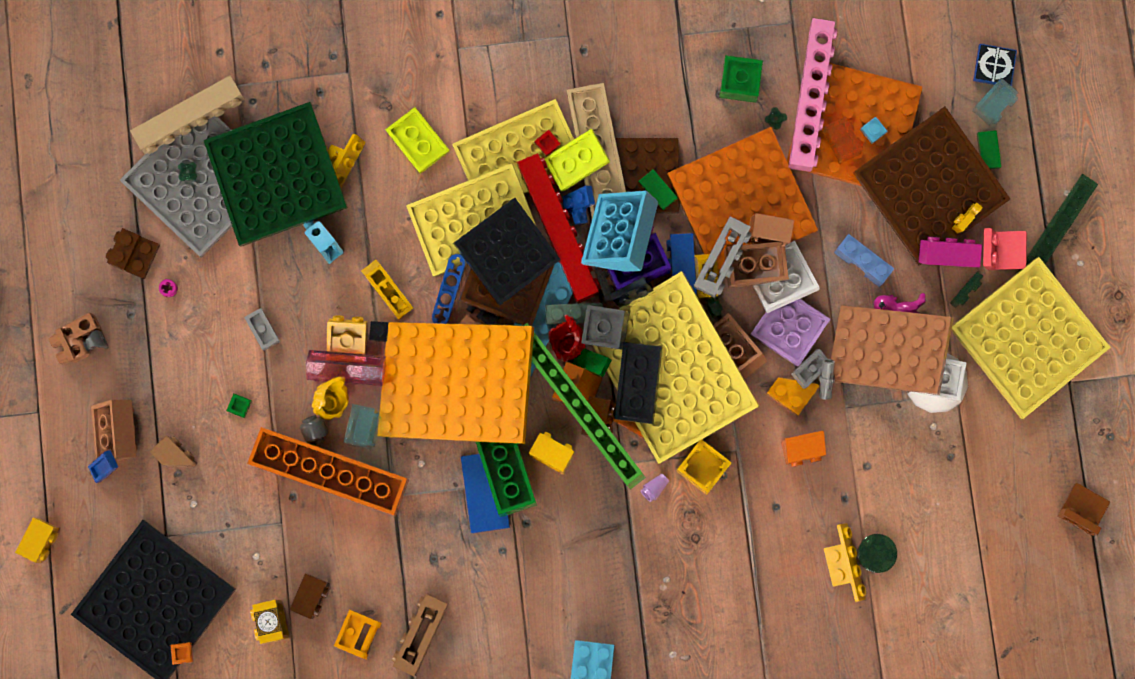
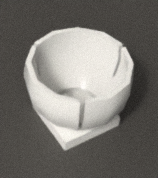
M947 353L940 395L918 392L907 393L915 406L930 413L948 412L959 405L968 389L967 371L965 369L966 362L959 361L958 358Z

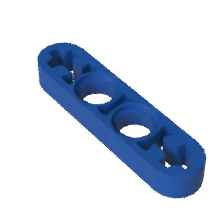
M454 254L448 260L432 313L433 323L447 324L450 320L466 267V261L461 254ZM457 257L462 262V265H459L456 270L460 271V275L455 272H449V269L454 270L455 264L452 261L456 260ZM453 275L457 278L455 286L447 284L448 276ZM446 293L451 296L450 304L442 303L441 297L443 294ZM439 305L443 308H449V311L444 310L443 316L446 317V320L438 322L439 319L436 317V314L439 315L442 310L441 308L438 309Z

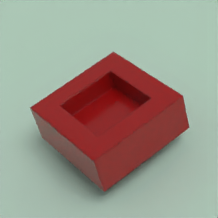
M550 130L534 141L546 157L561 146V143Z

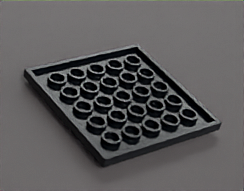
M142 520L70 615L154 679H169L180 665H172L171 645L192 642L193 648L235 592L236 588L147 521Z

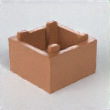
M754 214L750 217L749 226H751L749 232L752 233L749 239L751 240L750 244H754V242H782L781 246L785 247L791 242L794 220Z

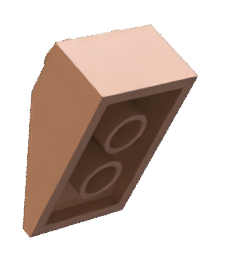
M782 242L742 245L741 250H743V253L738 261L734 260L732 264L734 270L731 276L727 277L728 288L789 280L785 247L781 246ZM729 246V247H726V248H725V250H724L725 260H726V258H727V256H728V254H729V252H730L732 246Z
M730 313L714 324L715 329L744 379L767 362L763 353Z

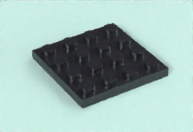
M513 198L453 243L499 306L561 260L516 198Z

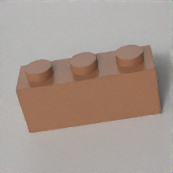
M109 400L91 406L95 460L108 450H111L115 461L135 458L137 446L135 444L132 400Z

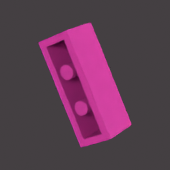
M928 237V240H921L919 263L980 267L982 244L975 243L976 240L964 239V242H957L958 239L946 238V241H939L940 238Z

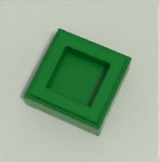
M233 393L226 411L245 418L252 400Z

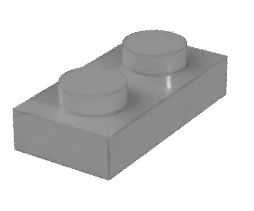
M262 308L244 317L263 351L280 342Z
M817 349L791 375L803 389L807 388L822 373V361L828 358L820 349Z

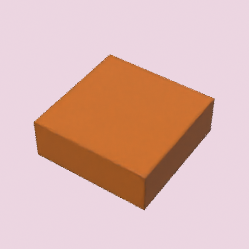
M192 642L171 645L172 665L193 662Z

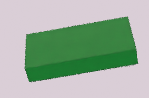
M997 130L978 132L979 155L989 169H1000L1002 166Z
M654 169L638 181L644 190L658 201V206L662 211L678 198Z
M584 348L581 354L574 358L572 364L604 377L612 360Z

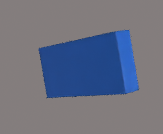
M108 450L94 460L88 468L94 481L98 483L115 471L118 465L111 450Z

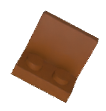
M1075 483L1058 517L1091 536L1098 535L1101 527L1098 525L1110 501Z

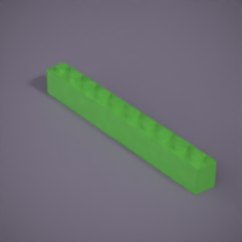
M534 332L532 362L631 490L646 477Z

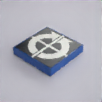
M979 44L973 81L1010 88L1012 86L1017 50Z

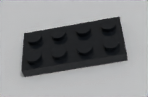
M623 342L614 419L654 424L663 347Z

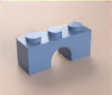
M850 234L846 236L834 252L848 264L852 263L858 266L865 273V277L878 287L885 282L894 270L892 266Z

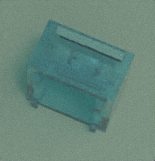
M1000 78L974 107L973 112L989 126L991 123L996 124L1002 117L1000 113L1008 105L1012 107L1018 100L1016 95L1019 92Z
M352 404L344 443L367 450L375 447L373 439L378 419H381L379 412L374 408Z

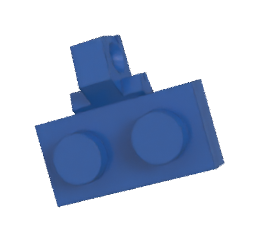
M584 186L562 197L564 209H567L568 214L572 215L575 225L588 223L586 210L595 204L592 186Z

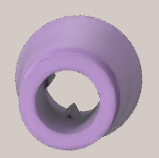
M660 474L643 485L642 495L650 502L656 500L669 483V480L665 475Z

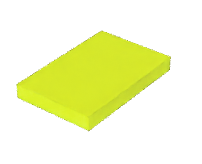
M416 107L385 129L420 174L450 152Z
M593 129L588 130L544 158L562 192L611 162Z

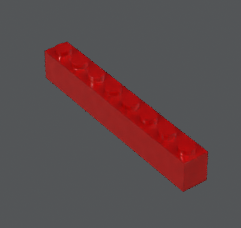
M537 153L518 161V169L552 247L561 259L559 263L577 304L599 295L598 289L601 287L597 278L593 279L590 273L593 271L592 266L581 263L584 248L581 243L578 244L575 237L578 235L574 226L570 227L568 223L570 216L567 209H562L561 207L562 198L559 192L554 191L553 185H555L551 174L547 175L545 169L548 167L544 157L540 158Z

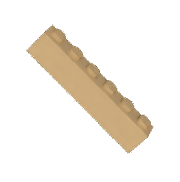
M230 75L133 128L130 132L140 150L144 154H151L157 151L159 146L172 143L179 135H186L191 132L192 128L206 124L208 119L214 116H221L228 108L239 106L242 103L241 101L245 99Z

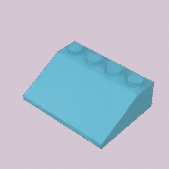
M647 191L599 194L581 263L583 265L624 272L641 271L658 201Z

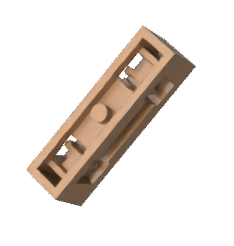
M428 594L425 597L421 596L417 604L419 608L417 615H412L408 624L411 628L408 633L405 632L400 641L403 645L400 651L396 650L392 658L394 668L416 676L449 605L448 603ZM428 607L429 610L425 617L433 619L436 610H438L434 622H430L417 650L419 652L418 657L413 664L412 662L417 653L410 650L407 657L404 658L405 653L414 642L424 620L422 617L426 608Z

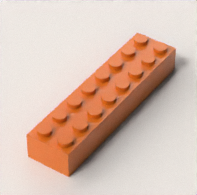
M262 427L247 463L393 516L397 515L409 479Z

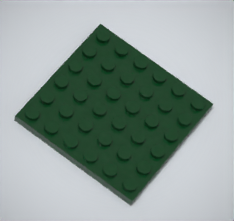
M311 102L203 140L240 247L348 208Z

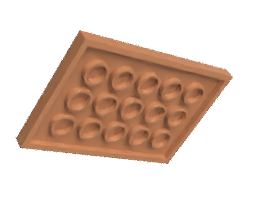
M841 305L831 359L835 361L833 373L835 382L940 395L953 318Z

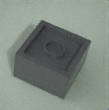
M587 305L581 343L622 350L623 342L626 340L630 312Z

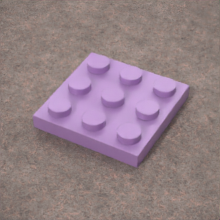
M798 299L769 313L765 312L750 335L799 367L830 321V318L801 299Z

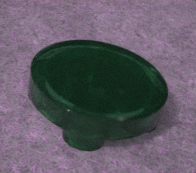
M869 535L859 544L857 549L858 560L869 572H886L894 566L897 560L896 545L886 535Z

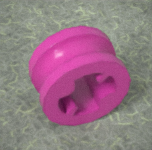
M165 279L160 282L159 292L163 296L173 297L177 293L178 287L172 280ZM171 284L172 291L169 290L168 293H165L164 286Z

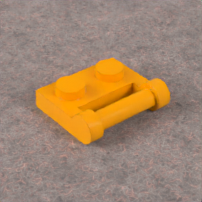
M349 609L334 646L367 660L368 650L377 629L381 627L382 623ZM365 623L371 626L361 649L358 650L355 646Z

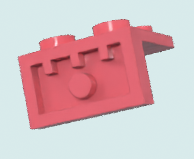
M984 228L983 266L987 270L1024 269L1027 266V232H995L992 228Z

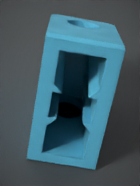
M311 221L303 224L306 229V236L329 264L344 253L320 221L316 223Z

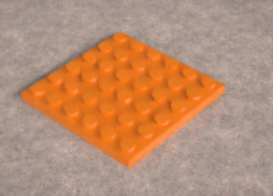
M829 63L832 65L831 74L826 79V82L829 83V89L823 98L826 101L825 112H821V119H824L822 130L818 131V137H821L819 149L816 148L815 155H818L817 166H813L809 173L862 186L853 172L912 130L922 86ZM818 74L812 75L814 80H821ZM810 92V93H809V96H810L811 98H813V99L818 98L817 93H815V92ZM807 110V111H806V114H807L808 116H810V117H814V116H815V112H814V111H812V110ZM874 117H877L886 128L887 133L871 144L860 129ZM803 129L806 135L813 134L811 129ZM791 141L789 153H788V156H787V163H788V165H789V159H790L792 141ZM802 146L800 148L803 153H810L808 147Z
M772 127L667 173L703 254L711 253L730 216L747 225L750 223V217L756 213L794 220L791 242L818 231ZM730 230L725 238L726 244L717 259L718 275L725 262V248L736 245L740 238L737 236L734 244L729 242L728 237L732 232ZM751 240L747 244L743 243V245H750Z

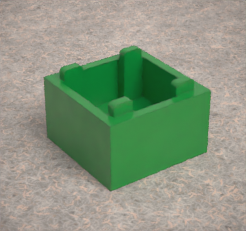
M725 55L719 98L756 103L759 96L763 60Z

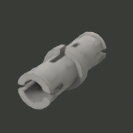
M824 359L822 361V374L819 378L821 382L819 397L821 399L832 398V386L835 382L833 374L835 361L832 359Z

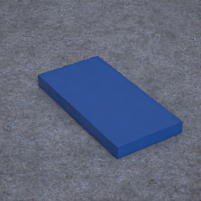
M480 455L461 456L471 534L510 528L508 515L503 517L498 515Z

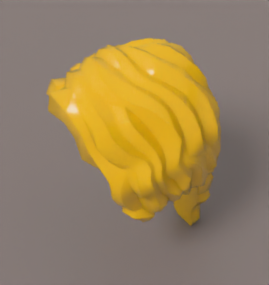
M344 377L333 378L317 387V390L314 392V401L312 402L314 414L326 420L342 416L349 403L347 387L344 385Z

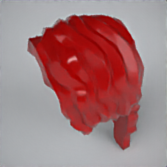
M565 315L566 322L559 324L556 328H552L549 331L548 339L557 359L567 362L580 355L586 345L581 343L583 336L581 327L577 325L573 317Z

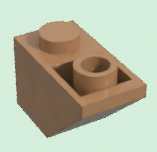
M166 435L150 451L166 467H194L197 465L193 461L195 459L194 455L188 450L184 451L180 447L182 443L175 436L171 438Z

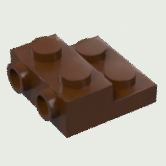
M122 228L121 232L117 231L113 241L116 243L113 249L110 248L106 253V259H108L106 263L145 279L160 244Z

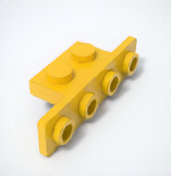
M352 134L345 149L331 145L328 149L341 188L366 143L356 134Z
M847 523L839 524L837 529L841 544L824 548L832 585L834 587L851 583L855 602L866 600V588L862 584V571L857 564V551L852 543L851 528L848 527Z

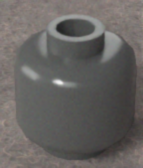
M313 415L302 420L303 424H301L300 430L307 443L313 442L314 445L325 441L324 437L328 434V429L323 418Z

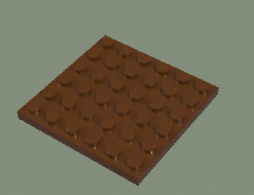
M946 106L853 172L918 266L922 264L919 263L921 240H928V237L940 238L939 241H946V238L957 239L1010 200L1006 191ZM978 203L983 207L963 232L957 233L952 229L955 225L954 220L961 213L965 214L972 204Z

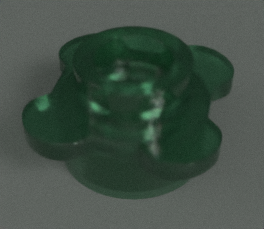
M773 107L771 113L765 117V122L769 123L776 130L780 129L783 121L787 120V115L785 113L782 114L777 107Z
M180 163L178 165L180 170L178 178L180 181H194L197 179L196 163Z

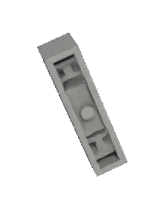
M731 216L729 217L694 284V288L713 298L717 294L721 295L725 284H723L725 277L729 278L734 270V267H732L734 260H739L743 253V250H741L743 243L747 244L752 235L749 232L751 226ZM730 230L732 232L728 237L729 242L734 244L737 236L740 238L737 244L732 246L719 271L720 276L717 282L714 283L717 274L712 272V269L726 244L725 238ZM709 270H711L707 280H705L704 278Z

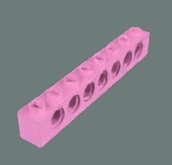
M813 18L810 24L789 159L790 169L811 172L813 166H817L818 155H815L816 148L819 149L821 137H818V131L822 130L824 119H821V112H825L826 101L823 98L829 89V83L826 82V79L831 74L832 65L829 64V59L833 58L835 49L832 46V39L835 40L837 36V28H834V21ZM817 39H825L826 44H820ZM821 56L824 61L817 62L814 57ZM818 74L821 80H814L812 75ZM810 92H815V93H817L818 98H816V99L811 98V97L809 96V93H810ZM807 110H812V111H814V112H815V116H814V117L808 116V115L806 114V111H807ZM809 128L813 134L806 135L803 129ZM806 146L809 148L810 153L805 154L800 148Z

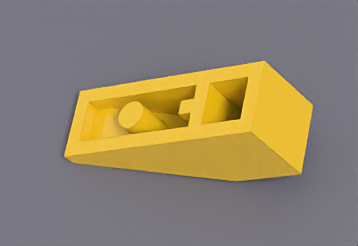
M374 260L361 270L398 320L413 309L412 305L377 260Z

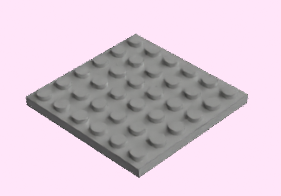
M215 116L208 119L206 124L192 128L188 134L179 135L172 143L163 144L158 147L157 151L145 154L120 179L134 195L201 258L232 227L203 141L231 130L221 119Z

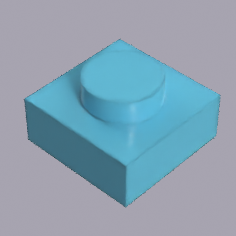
M874 117L860 129L871 144L887 133L886 128L877 117Z

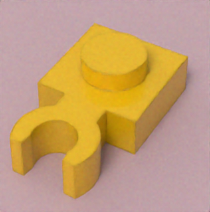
M978 203L972 204L965 214L961 213L954 220L955 225L952 229L957 233L963 232L983 207Z

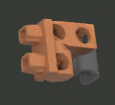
M88 313L62 328L56 329V334L48 338L53 348L62 345L64 351L56 354L60 364L76 363L90 356V350L95 349V347L109 348L101 332L102 329L99 322L92 313Z

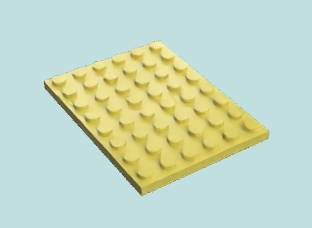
M682 271L653 288L654 291L648 293L647 296L638 298L629 305L618 309L630 312L625 342L663 347L654 424L635 422L658 464L759 407L757 400ZM592 345L596 353L612 360L607 373L618 391L622 350Z

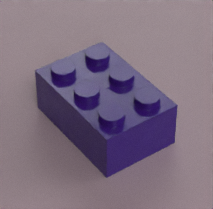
M656 233L650 235L641 271L606 270L617 291L643 277L650 282L671 273V266Z

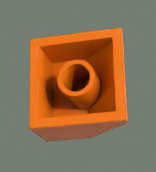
M566 362L563 370L585 399L588 401L589 396L595 397L602 378L584 368ZM554 391L552 400L564 404Z
M824 431L785 438L781 442L786 465L791 464L792 467L803 465L802 461L810 460L811 463L822 461L821 457L826 455Z

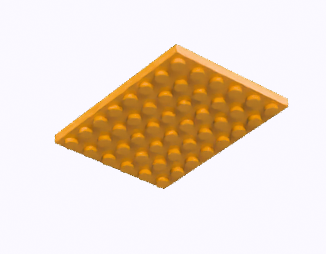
M389 322L377 436L525 444L534 327Z

